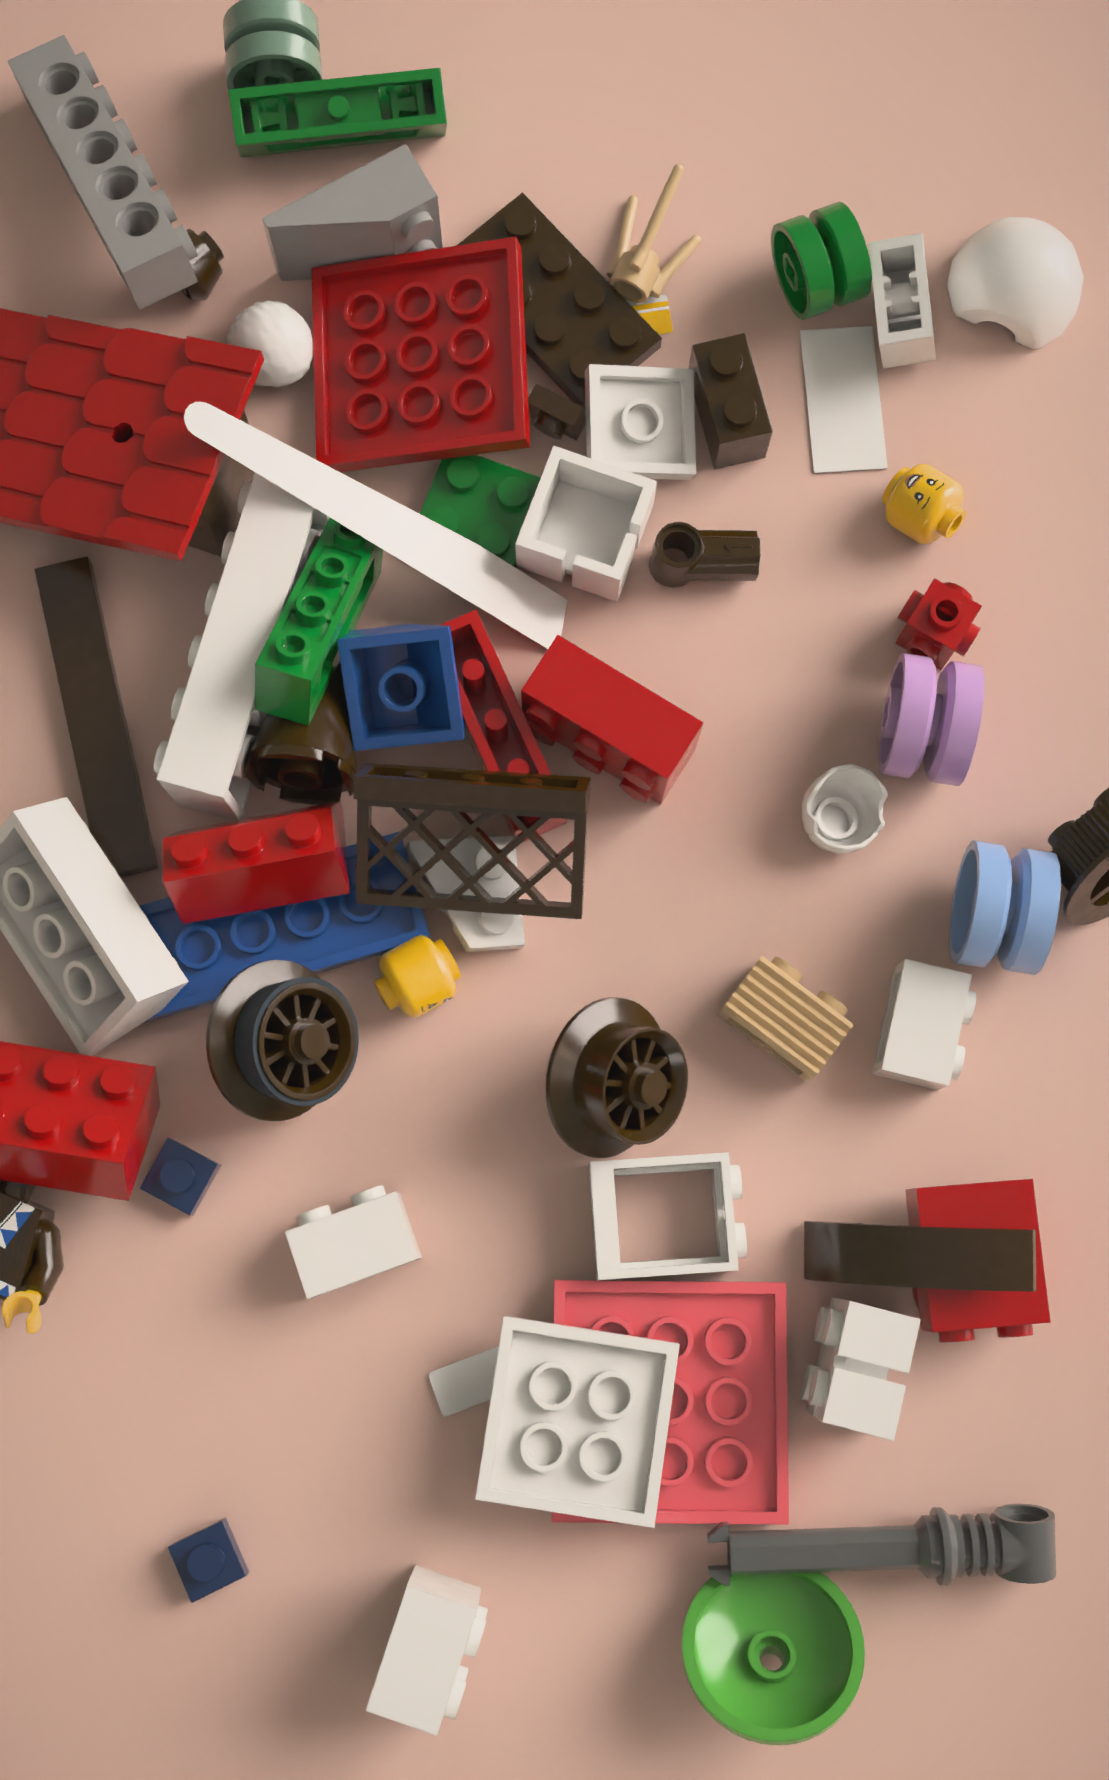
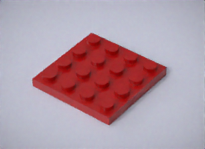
M517 237L311 268L317 461L338 472H347L530 448L522 253Z

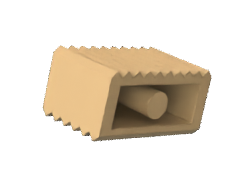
M761 956L717 1015L808 1083L817 1076L854 1024L844 1017L848 1009L838 999L825 991H820L815 996L798 982L801 980L802 975L791 964L779 957H775L770 962Z

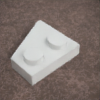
M513 836L489 837L500 850L514 839ZM465 838L450 851L471 875L492 858L475 838ZM452 839L438 840L445 846ZM424 840L409 841L406 845L407 856L411 862L415 861L419 868L436 854ZM515 848L507 857L517 867ZM442 859L424 874L425 879L435 893L450 894L463 883ZM496 864L477 881L491 897L506 898L519 887L499 864ZM470 889L466 890L462 894L475 896V894ZM441 910L452 921V930L466 952L520 949L525 945L522 915Z

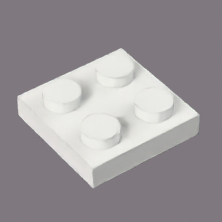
M589 364L585 370L586 457L649 479L691 480L696 475L694 369Z

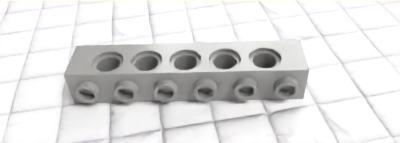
M62 35L8 60L7 62L26 102L139 310L197 283L198 280L189 261L198 256L196 249L183 225L173 228L171 223L176 221L177 217L164 190L152 191L151 187L157 185V182L144 155L141 153L134 157L132 156L131 152L137 150L136 144L123 119L113 122L112 118L118 116L106 88L104 85L96 88L93 87L94 84L99 83V80L86 53L83 51L75 55L65 35Z

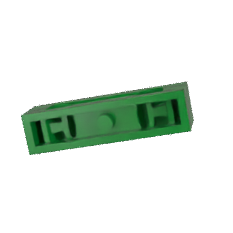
M441 68L228 89L235 143L241 158L442 137L446 134L447 118Z
M329 518L255 663V710L309 726L340 661L337 639L355 629L381 574L383 549L332 518Z

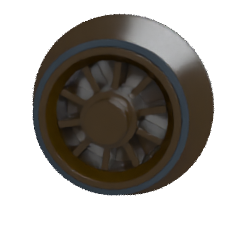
M267 960L252 964L230 979L213 1005L206 1033L207 1060L213 1080L219 1091L238 1111L263 1121H284L298 1117L309 1111L316 1104L322 1103L335 1095L346 1083L354 1068L359 1045L356 1018L345 996L335 986L322 980L307 967L286 960Z

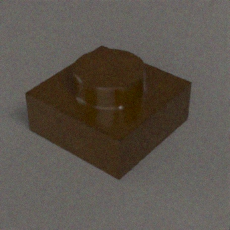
M537 383L535 384L528 397L529 414L531 418L535 419L533 426L554 439L560 440L564 434L577 441L586 425L584 407Z

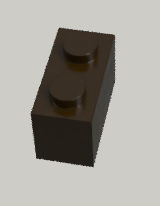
M745 333L692 345L688 369H694V399L714 470L765 458L773 431Z

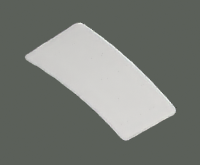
M499 1346L429 1373V1379L442 1416L447 1417L491 1400Z

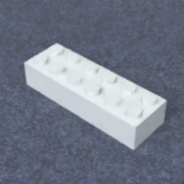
M256 472L252 482L246 480L240 490L238 512L241 513L238 527L236 533L229 531L224 540L221 562L225 564L222 577L219 584L212 583L208 590L205 601V615L209 617L203 636L196 635L191 643L188 654V667L192 668L189 680L186 688L180 687L174 696L171 707V719L175 720L169 741L163 740L160 743L154 760V772L158 774L156 780L179 806L234 821L242 819L253 784L245 776L246 757L267 715L265 712L255 710V663L330 518Z

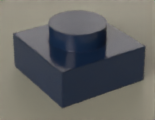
M168 1137L140 1189L180 1211L194 1216L221 1164Z
M226 1517L168 1546L191 1603L247 1576L249 1573Z

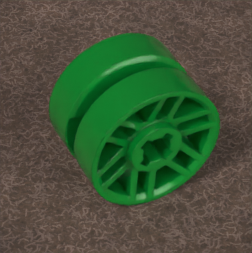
M838 201L813 210L808 218L804 215H799L773 226L771 250L775 271L785 298L798 318L806 320L830 311L833 304L841 307L866 298L869 295L872 286V271L867 245L854 214L846 204Z

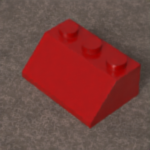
M341 801L177 831L164 837L163 884L182 924L349 894L344 817Z

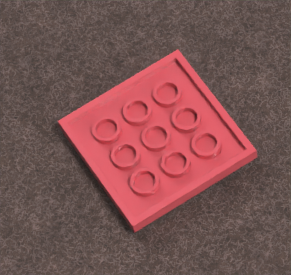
M554 1280V1324L680 1344L655 1523L720 1524L721 1522H728V1524L789 1525L786 1282ZM552 1512V1522L618 1523Z

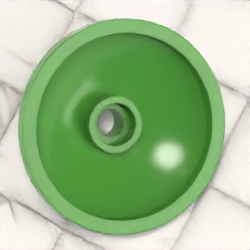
M821 1572L731 1575L730 1585L724 1586L711 1577L695 1595L684 1622L682 1658L687 1680L695 1697L704 1710L718 1724L731 1733L752 1742L766 1745H790L821 1735L835 1725L847 1712L856 1697L862 1680L865 1665V1645L862 1628L851 1603L839 1587ZM766 1654H773L781 1660L782 1665L777 1670H768L762 1666L760 1659Z

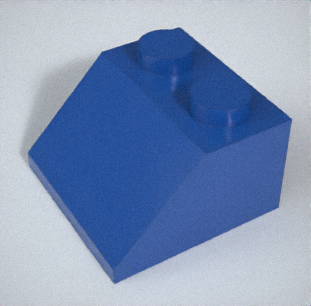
M403 624L352 630L337 639L354 751L458 741L466 738L450 626Z

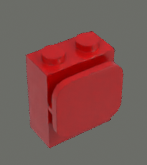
M1033 1178L905 1190L909 1226L1036 1230V1291L912 1288L913 1299L919 1309L921 1330L932 1333L938 1332L939 1342L946 1343L975 1340L974 1329L993 1327L997 1328V1336L999 1338L1034 1335L1032 1324L1051 1323Z

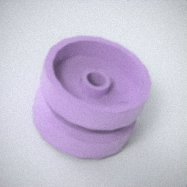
M906 653L900 654L891 676L882 712L878 754L879 772L881 774L910 778L920 767L923 760L925 773L931 782L960 786L964 782L976 748L982 717L985 680L982 666L950 661L940 673L937 681L936 667L930 657Z

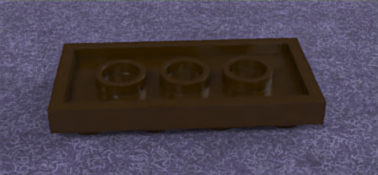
M522 192L458 245L517 237L522 253L526 353L572 402L584 407L585 411V370L589 364L639 366L661 348L662 338Z

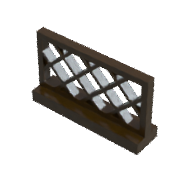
M364 763L354 775L353 799H357L356 904L582 919L591 777ZM372 806L394 808L408 825L387 842L371 825ZM410 809H423L424 811L416 817ZM435 810L450 811L465 827L445 846L422 823ZM466 812L481 814L476 819L472 820L466 814ZM492 814L507 815L522 831L501 850L479 827ZM523 816L538 818L529 824ZM550 818L575 820L574 840L558 854L536 832ZM413 830L436 853L416 871L394 849ZM469 834L492 856L490 860L472 875L450 853ZM526 838H529L549 860L528 879L507 857ZM371 841L379 849V851L375 853L372 857ZM573 852V865L571 869L563 860ZM383 856H386L407 878L395 890L371 889V867ZM441 859L463 882L450 894L435 893L421 878ZM496 864H499L519 885L506 898L491 897L477 882ZM556 867L572 885L571 902L548 901L534 885ZM413 885L419 892L406 890ZM470 889L475 894V896L462 894L466 890ZM526 892L532 900L518 898Z

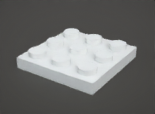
M504 1316L475 1500L654 1528L680 1344Z

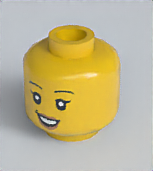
M917 464L911 469L908 467L900 469L890 480L882 496V503L886 506L885 517L887 522L921 545L932 544L941 536L947 539L952 537L961 526L966 515V511L961 508L964 497L962 486L929 464Z
M418 935L380 956L378 966L382 977L374 980L373 983L389 1011L398 1006L406 1016L416 1018L452 999L456 993L455 981L461 978V973L452 954L441 939L433 942L425 935Z

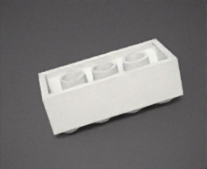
M67 797L19 809L11 813L0 828V930L79 1053L93 1056L160 1012L189 981Z

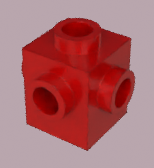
M934 578L924 595L914 589L897 618L905 622L906 625L895 644L906 649L909 654L930 657L935 667L942 670L954 652L964 657L977 637L981 628L972 622L982 605L973 601L972 595L963 587L951 582L942 583Z

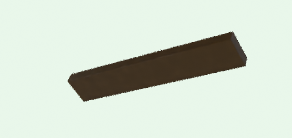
M86 556L35 568L90 833L111 865L116 869L120 878L158 869L92 562Z

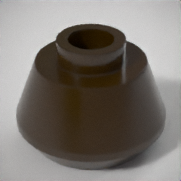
M187 229L186 231L198 254L197 257L189 260L198 282L181 290V292L192 301L206 300L223 272L219 261L224 258V255L207 232L203 231L197 235L193 230Z

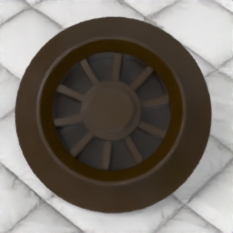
M607 997L593 1001L583 1007L569 1020L561 1031L553 1047L547 1068V1108L551 1122L559 1137L574 1151L593 1158L616 1156L631 1148L634 1144H647L662 1137L675 1123L686 1098L688 1069L683 1050L672 1035L660 1029L658 1023L648 1010L632 1000Z

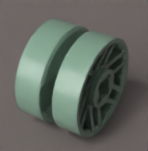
M241 0L228 9L223 19L226 84L228 89L322 80L318 20L310 7L299 0Z

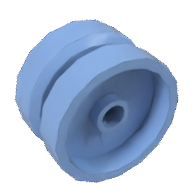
M974 840L969 843L960 864L951 908L950 953L952 961L956 964L985 968L997 954L1002 968L1006 971L1036 975L1042 970L1050 952L1059 911L1061 877L1060 864L1056 853L1022 848L1010 861L1005 846L1001 844Z

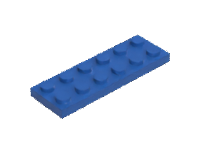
M399 832L385 835L382 837L387 842H389ZM401 840L394 849L410 865L404 842ZM371 841L372 857L375 853L379 851V849ZM357 844L346 847L349 894L182 924L170 897L139 905L189 981L160 1012L143 1023L215 1003L218 995L230 979L244 968L261 961H292L307 967L317 974L382 955L418 935H425L431 939L423 909L356 904ZM383 856L371 867V889L395 890L407 879L386 856ZM413 885L406 890L418 892Z

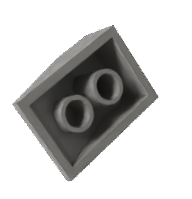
M406 144L262 218L275 268L282 281L312 279L311 268L443 248L438 196Z

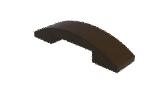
M804 1221V1279L893 1287L1036 1291V1230Z

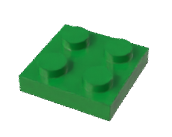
M478 455L442 459L420 515L480 545L516 568L515 543L541 477Z

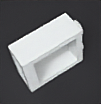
M729 1152L589 1162L597 1280L739 1271L738 1258L747 1257V1238L744 1222L735 1223L733 1200L742 1199V1178L739 1164L730 1165ZM711 1170L718 1256L620 1263L614 1176Z

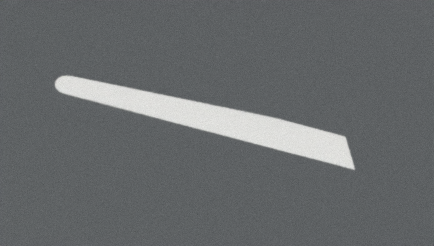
M195 402L190 404L185 410L184 423L187 429L196 437L548 649L557 634L561 636L568 600L480 545L210 404Z

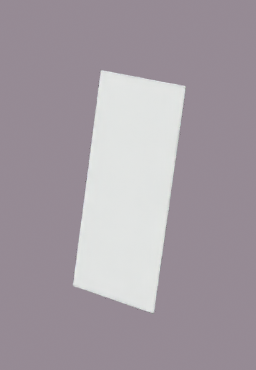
M873 326L800 330L814 473L888 469Z

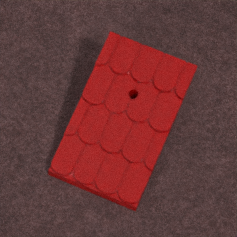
M0 308V523L180 562L183 559L187 546L221 557L224 540L229 531L236 532L241 513L238 512L240 490L246 480L252 482L255 472L193 435L184 423V413L190 404L205 402L249 425L244 408L264 362L262 351L191 336L183 339L134 328H124L122 330L48 315L46 318Z

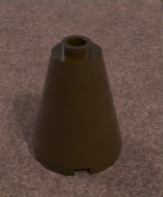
M340 661L309 726L267 713L245 762V776L256 788L264 792L265 783L281 789L280 799L309 805L340 801L341 793L348 791L349 796L353 795L354 775L357 773L356 753L353 746Z

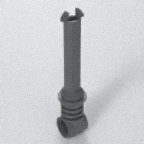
M1009 1504L998 1507L990 1515V1518L985 1513H978L975 1519L971 1514H962L960 1520L956 1514H948L941 1507H932L930 1515H921L914 1525L729 1531L728 1522H721L707 1533L708 1543L727 1542L728 1565L708 1566L709 1575L724 1586L730 1585L731 1575L918 1569L927 1578H935L940 1586L949 1585L954 1577H962L964 1571L969 1577H975L979 1574V1571L983 1576H992L995 1570L996 1574L1003 1579L1026 1584L1045 1583L1056 1577L1054 1512L1048 1508L1031 1504Z

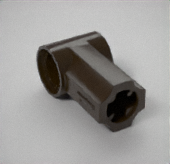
M669 523L661 528L656 536L648 564L650 574L658 583L671 588L683 586L690 580L756 581L759 575L761 556L760 538H758L757 531L697 530L688 523ZM670 548L679 549L685 553L688 560L684 562L672 561L667 558L664 550Z

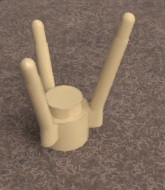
M676 164L673 167L639 245L632 246L630 251H628V246L635 220L638 198L635 195H631L628 198L615 256L607 272V276L611 278L609 284L628 301L644 303L649 295L659 298L666 282L701 242L699 235H693L661 271L658 267L660 259L650 249L684 168L681 164Z

